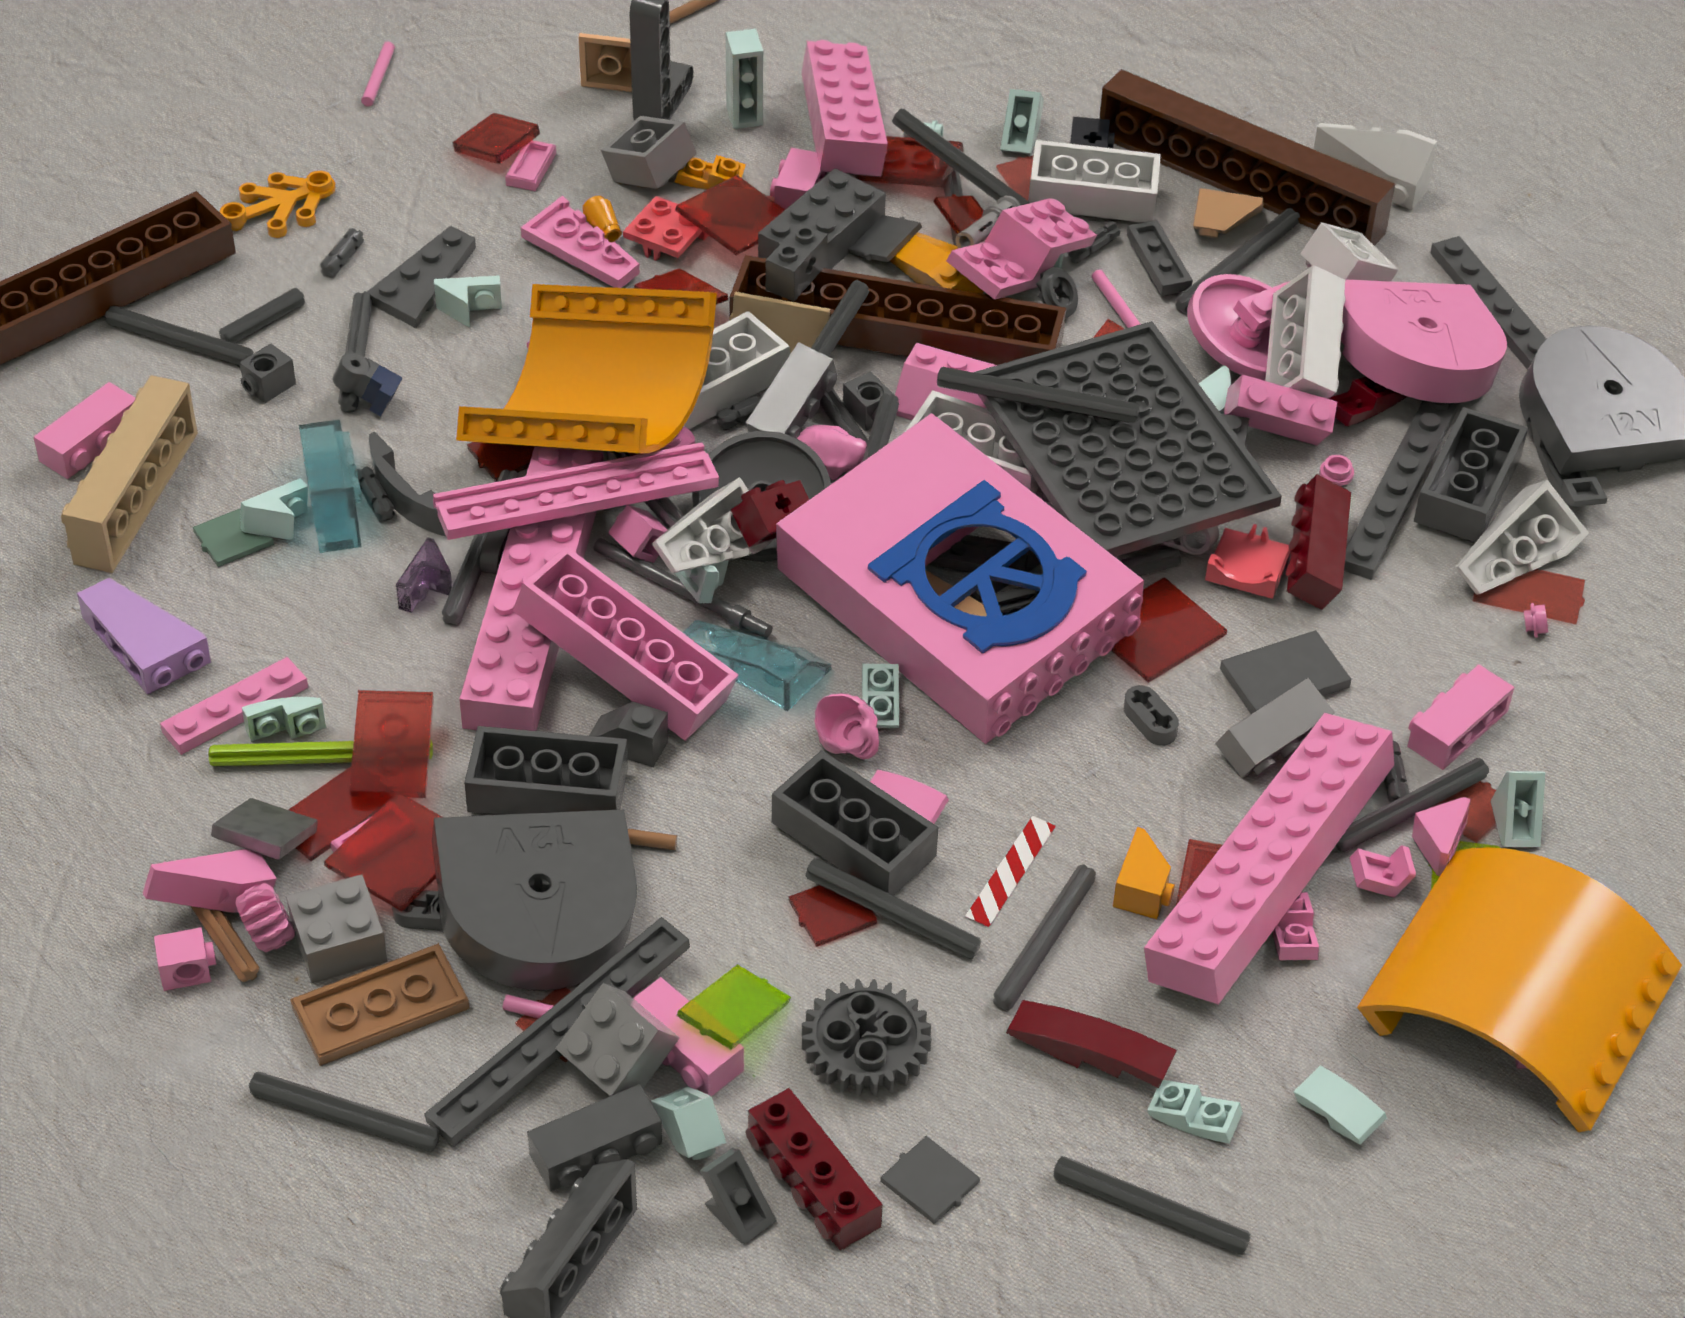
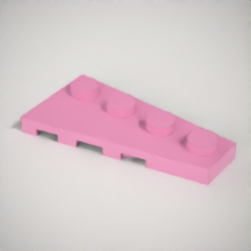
M561 196L521 227V237L614 288H622L640 274L639 263L617 243H610L605 238V233L599 227L593 228L586 222V216L579 210L574 211L564 196Z

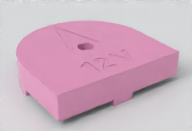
M1345 280L1344 295L1346 300L1343 306V331L1341 333V342L1345 347L1342 354L1359 372L1383 387L1397 393L1437 403L1472 401L1485 395L1490 390L1505 355L1507 340L1504 331L1471 285Z

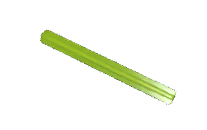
M431 739L222 744L210 746L208 759L211 766L430 760L433 756V743Z

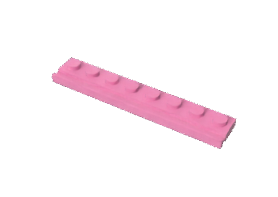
M697 443L433 494V505L438 511V518L447 540L715 488L719 484V475L708 453H705L703 443Z

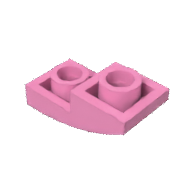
M877 770L870 781L933 824H935L949 801L947 795L938 790L891 772Z
M1307 892L1299 894L1273 930L1279 960H1318L1319 945L1313 929L1314 912Z

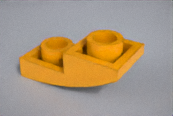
M716 155L713 164L692 157L683 169L678 170L675 183L707 190L739 188L746 164Z

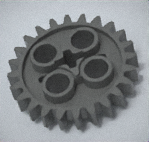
M856 979L855 988L849 989L845 983L841 982L840 993L836 994L834 991L826 989L825 1000L815 998L814 1010H806V1022H802L801 1047L802 1050L806 1051L805 1061L807 1064L814 1063L815 1076L826 1072V1085H830L836 1080L840 1081V1092H844L852 1085L855 1086L857 1096L861 1095L864 1087H869L873 1096H877L878 1086L884 1085L891 1093L894 1090V1081H898L904 1086L908 1085V1074L918 1077L920 1064H927L928 1052L931 1051L932 1037L931 1023H926V1010L918 1011L917 998L906 1002L907 990L905 989L897 994H893L892 983L890 982L883 990L877 988L876 979L871 981L869 987H863L860 979Z

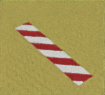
M1035 816L1031 817L965 917L987 927L991 925L1056 827L1055 825Z

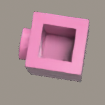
M626 505L624 510L617 516L615 523L608 533L633 557L654 563L659 554L652 543L668 529L648 511Z

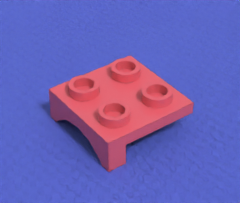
M655 196L625 228L623 238L642 244L645 257L647 258L651 255L652 249L655 261L660 258L661 252L679 258L697 237L705 240L711 234V216Z
M1253 524L1248 534L1225 528L1215 553L1211 554L1207 563L1205 580L1273 599L1291 554L1289 545L1269 540L1267 527L1263 528L1261 536L1256 535V524Z

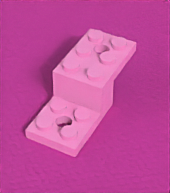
M1049 198L1002 210L985 242L952 250L946 262L996 300L1037 288L1036 283L1041 280L1040 273L1054 267L1061 254L1091 246L1097 235L1089 229V225L1084 220L1073 217L1065 211V206L1061 202Z

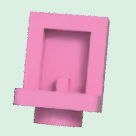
M1403 845L1390 857L1359 848L1349 857L1356 886L1395 898L1416 876L1410 849Z

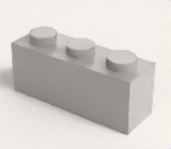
M1307 678L1229 728L1215 744L1242 779L1253 771L1259 776L1276 763L1273 758L1279 754L1286 758L1294 753L1301 744L1299 741L1308 735L1324 713L1333 715L1335 712L1310 679Z

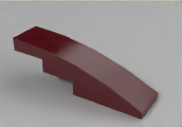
M1362 377L1352 381L1348 392L1329 397L1328 399L1337 401L1335 418L1349 427L1391 408L1408 396L1385 388L1368 377Z
M1022 1000L1006 1032L1077 1069L1081 1062L1084 1061L1116 1078H1119L1121 1072L1124 1071L1157 1088L1160 1087L1177 1052L1176 1049L1106 1020L1062 1007Z

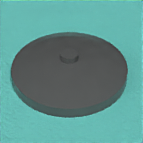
M748 432L724 441L708 454L719 475V484L715 488L692 492L693 508L712 493L739 477L748 490L759 487L761 492L766 491V487L780 480H784L786 484L800 480L809 499L830 486L831 481L821 458L804 442L779 432ZM774 539L756 554L740 557L739 559L758 562L777 560V539Z

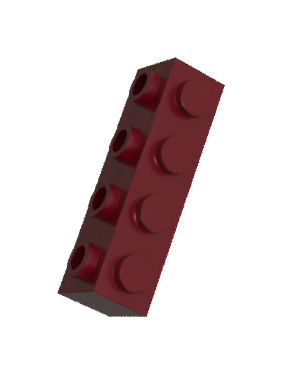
M1316 474L1307 484L1304 483L1298 488L1294 497L1296 510L1291 522L1294 529L1293 538L1289 544L1291 556L1290 563L1286 569V575L1288 576V593L1323 610L1343 588L1351 492Z
M790 1088L748 1110L746 1136L749 1143L756 1151L761 1150L768 1158L770 1169L778 1180L784 1179L789 1185L796 1204L802 1210L807 1208L814 1217L817 1230L825 1240L831 1239L839 1251L881 1228L883 1204Z

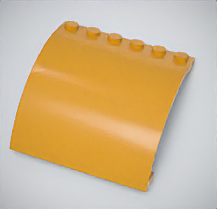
M532 284L530 317L533 318L531 337L525 364L515 390L503 409L459 406L456 441L629 453H651L665 447L681 431L700 395L711 353L717 294L700 291Z
M1491 847L1470 848L1454 853L1357 1008L1379 1036L1391 1034L1404 1012L1438 1019L1484 1038L1517 1059L1544 1082L1557 1096L1556 1105L1578 1132L1590 1131L1594 1126L1682 964L1645 918L1616 893L1584 873L1560 862L1524 851Z

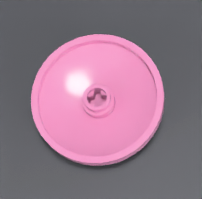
M1234 274L1217 275L1206 279L1194 292L1187 309L1188 322L1195 338L1211 357L1221 365L1228 367L1229 370L1240 375L1265 381L1270 326L1253 332L1233 308L1238 300L1272 287L1258 280Z

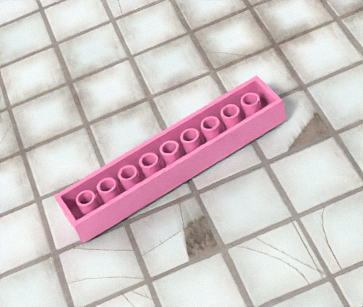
M535 446L526 476L603 462V452ZM597 511L510 528L459 699L462 729L477 730L478 726L537 731L560 646L514 613L513 608L522 584L565 546L584 559Z
M1327 713L1321 716L1144 946L1148 982L1219 1005L1393 768L1394 752L1391 730Z

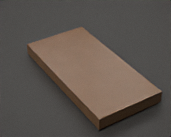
M439 943L290 999L294 1014L320 1066L470 1009L469 1000Z

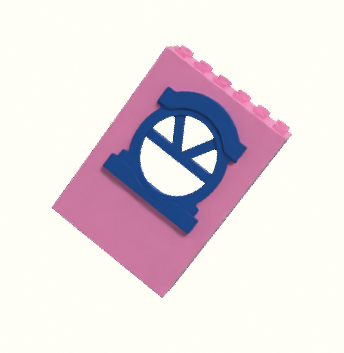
M933 413L776 523L778 569L887 662L899 664L900 673L984 744H987L996 736L1004 735L1012 723L1021 716L1031 714L1039 702L1048 695L1053 696L1058 693L1065 682L1074 675H1081L1089 664L1100 655H1107L1115 643L1124 636L1128 637L1134 634L1141 623L1140 614L1143 602L1144 580ZM978 527L999 529L1010 533L1016 538V540L941 596H938L931 587L926 576L925 566ZM1031 550L1037 556L1043 573L1037 575L1007 567ZM991 580L1040 592L1025 608L1003 616ZM978 589L987 616L969 614L954 607Z

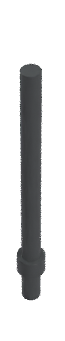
M602 538L597 539L595 542L594 551L727 618V622L740 630L746 628L764 638L770 636L773 629L772 625L752 616L750 610L738 604L733 606L713 596L711 603H698L678 577L643 559L633 557L629 552Z

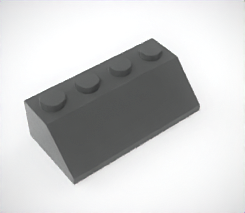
M626 1159L593 1165L584 1178L579 1177L570 1190L568 1201L562 1209L557 1208L554 1210L548 1220L544 1234L539 1240H533L529 1244L520 1267L516 1272H510L504 1279L500 1288V1295H502L503 1314L509 1318L562 1317L637 1211L635 1162Z

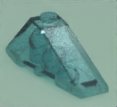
M695 620L682 632L738 674L737 683L787 712L832 669V664L804 648Z

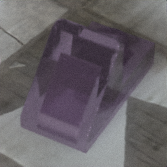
M427 537L396 583L398 608L412 613L419 601H423L426 598L429 590L449 596L452 589L450 569L433 538Z

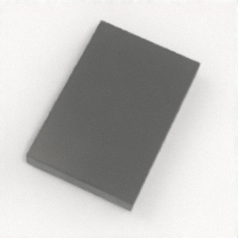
M1316 630L1221 660L1220 670L1251 714L1307 678L1310 679L1322 696L1350 688L1352 680Z

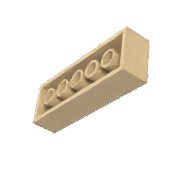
M150 375L143 388L141 387L137 391L135 401L129 410L123 413L121 423L116 431L109 435L100 456L95 457L90 472L85 479L79 482L76 494L62 510L61 521L65 525L67 547L70 549L73 565L109 573L114 572L198 434L189 383Z

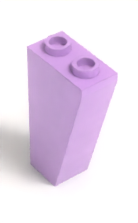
M107 578L77 593L82 618L147 695L211 663L207 637L202 632L114 580Z

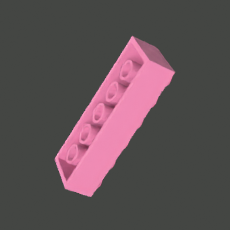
M826 40L807 41L801 73L815 150L818 154L819 169L824 172H831L836 168L847 174L881 176L887 149V139L867 46H861L857 43L837 44Z
M567 546L522 584L513 608L514 613L631 701L667 712L668 729L684 741L727 701L738 677L736 672Z

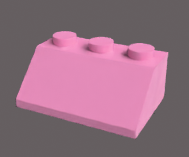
M916 343L903 365L895 395L899 399L896 416L913 420L932 390L986 408L978 394L939 387L937 385L938 372L941 367L976 372L997 365Z

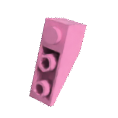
M244 849L151 864L142 894L146 899L235 913L238 912L235 905L236 897L243 894L245 890L253 886L257 887L263 883L274 888L277 878L260 853Z

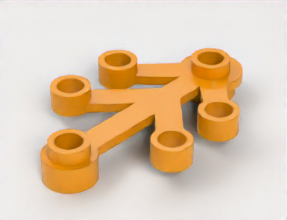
M326 171L311 172L306 178L287 176L281 172H274L267 178L269 188L257 186L254 183H244L239 187L240 199L244 203H253L259 198L267 200L246 208L240 203L230 202L220 208V213L231 222L233 231H239L244 227L248 219L277 209L274 217L268 220L267 228L269 236L281 238L287 234L286 221L297 201L306 198L303 207L296 211L297 224L301 227H311L316 223L315 210L320 200L332 195L336 190V184L331 175ZM287 187L296 188L292 191L286 190Z

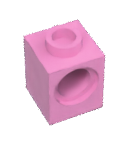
M202 927L154 936L163 991L211 982L209 966L216 965L213 942H204Z

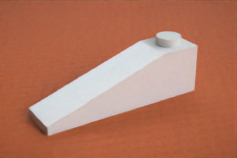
M1319 123L1314 150L1395 183L1392 203L1412 210L1428 191L1437 141L1409 130H1398L1396 133L1382 132V128L1372 127L1369 131L1357 130L1351 125Z
M740 477L712 493L652 543L672 574L753 555L773 541L748 547L730 510L742 502L740 496L749 491Z
M1545 480L1525 487L1512 499L1455 568L1476 595L1513 580L1520 575L1540 568L1547 563L1567 556L1589 532L1549 481Z

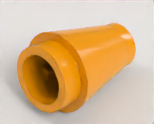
M599 195L588 199L582 207L583 214L586 216V222L593 228L599 227L605 233V238L610 243L618 240L622 231L620 230L611 202Z

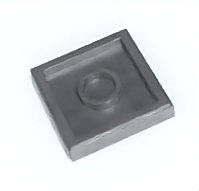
M249 798L213 823L211 836L279 860L317 832L318 820L254 798Z

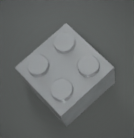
M639 116L601 150L614 182L652 189L664 186L672 175L678 170L683 169L687 162L697 154L685 122Z
M362 874L286 895L290 921L293 924L295 938L311 983L387 962L384 932Z
M603 983L555 1049L609 1096H612L638 1084L644 1088L680 1037L625 991Z

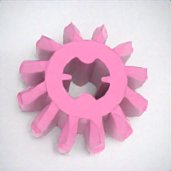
M263 883L257 887L253 886L245 890L243 894L236 897L235 905L258 949L264 952L276 950L294 938L295 930L273 887Z

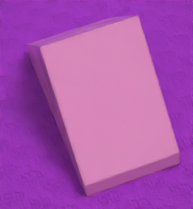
M1462 797L1415 813L1412 838L1437 876L1442 874L1457 849L1467 824L1471 801L1469 798Z

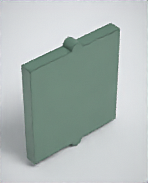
M241 508L193 527V532L201 542L202 551L208 552L217 567L274 545L272 537L245 533L240 529Z

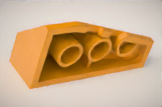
M917 232L890 260L916 283L980 294L984 292L946 262L951 251L959 249L957 246Z

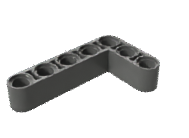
M632 0L629 18L633 119L635 121L639 116L670 120L691 87L694 69L692 65L671 61L669 1Z

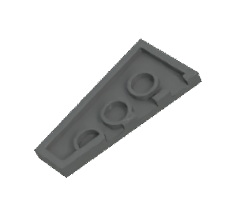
M449 226L367 291L370 293L372 305L417 328L421 323L423 313L430 311L435 304L434 279L450 278L453 273H458L476 248L475 238L453 226Z

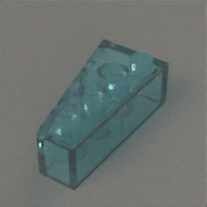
M340 419L299 425L319 553L362 547L356 503H362V495L349 431L342 432Z

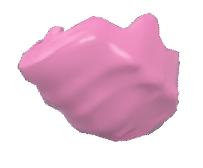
M813 425L806 427L800 433V436L797 437L798 440L808 445L821 458L831 480H836L843 472L851 471L863 460L867 446L864 440L849 435L848 432L839 426Z
M840 693L825 696L817 703L814 719L815 728L821 745L827 751L834 754L850 753L862 760L869 759L877 753L880 742L877 729L878 719L874 714V709L868 706L864 700L858 696Z

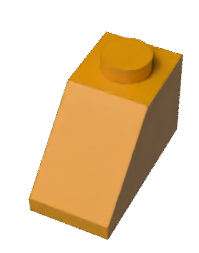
M1136 828L1116 881L1113 907L1158 919L1162 905L1169 907L1175 884L1169 883L1171 866L1144 828Z

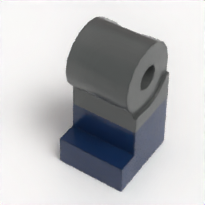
M357 353L344 354L333 375V382L336 387L346 393H353L372 404L369 410L380 417L391 402L403 377Z

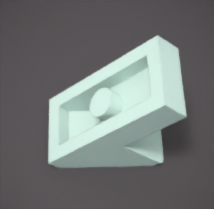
M500 275L434 279L436 308L465 326L470 327L469 311L502 309Z
M300 478L242 501L240 529L245 533L286 540L293 539L294 518L307 512L308 485Z
M729 560L674 574L698 603H711L714 590L724 582Z

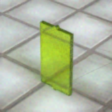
M737 964L681 1007L676 1016L700 1030L701 1035H708L732 1050L789 1003L791 997L769 984L767 979L759 978Z

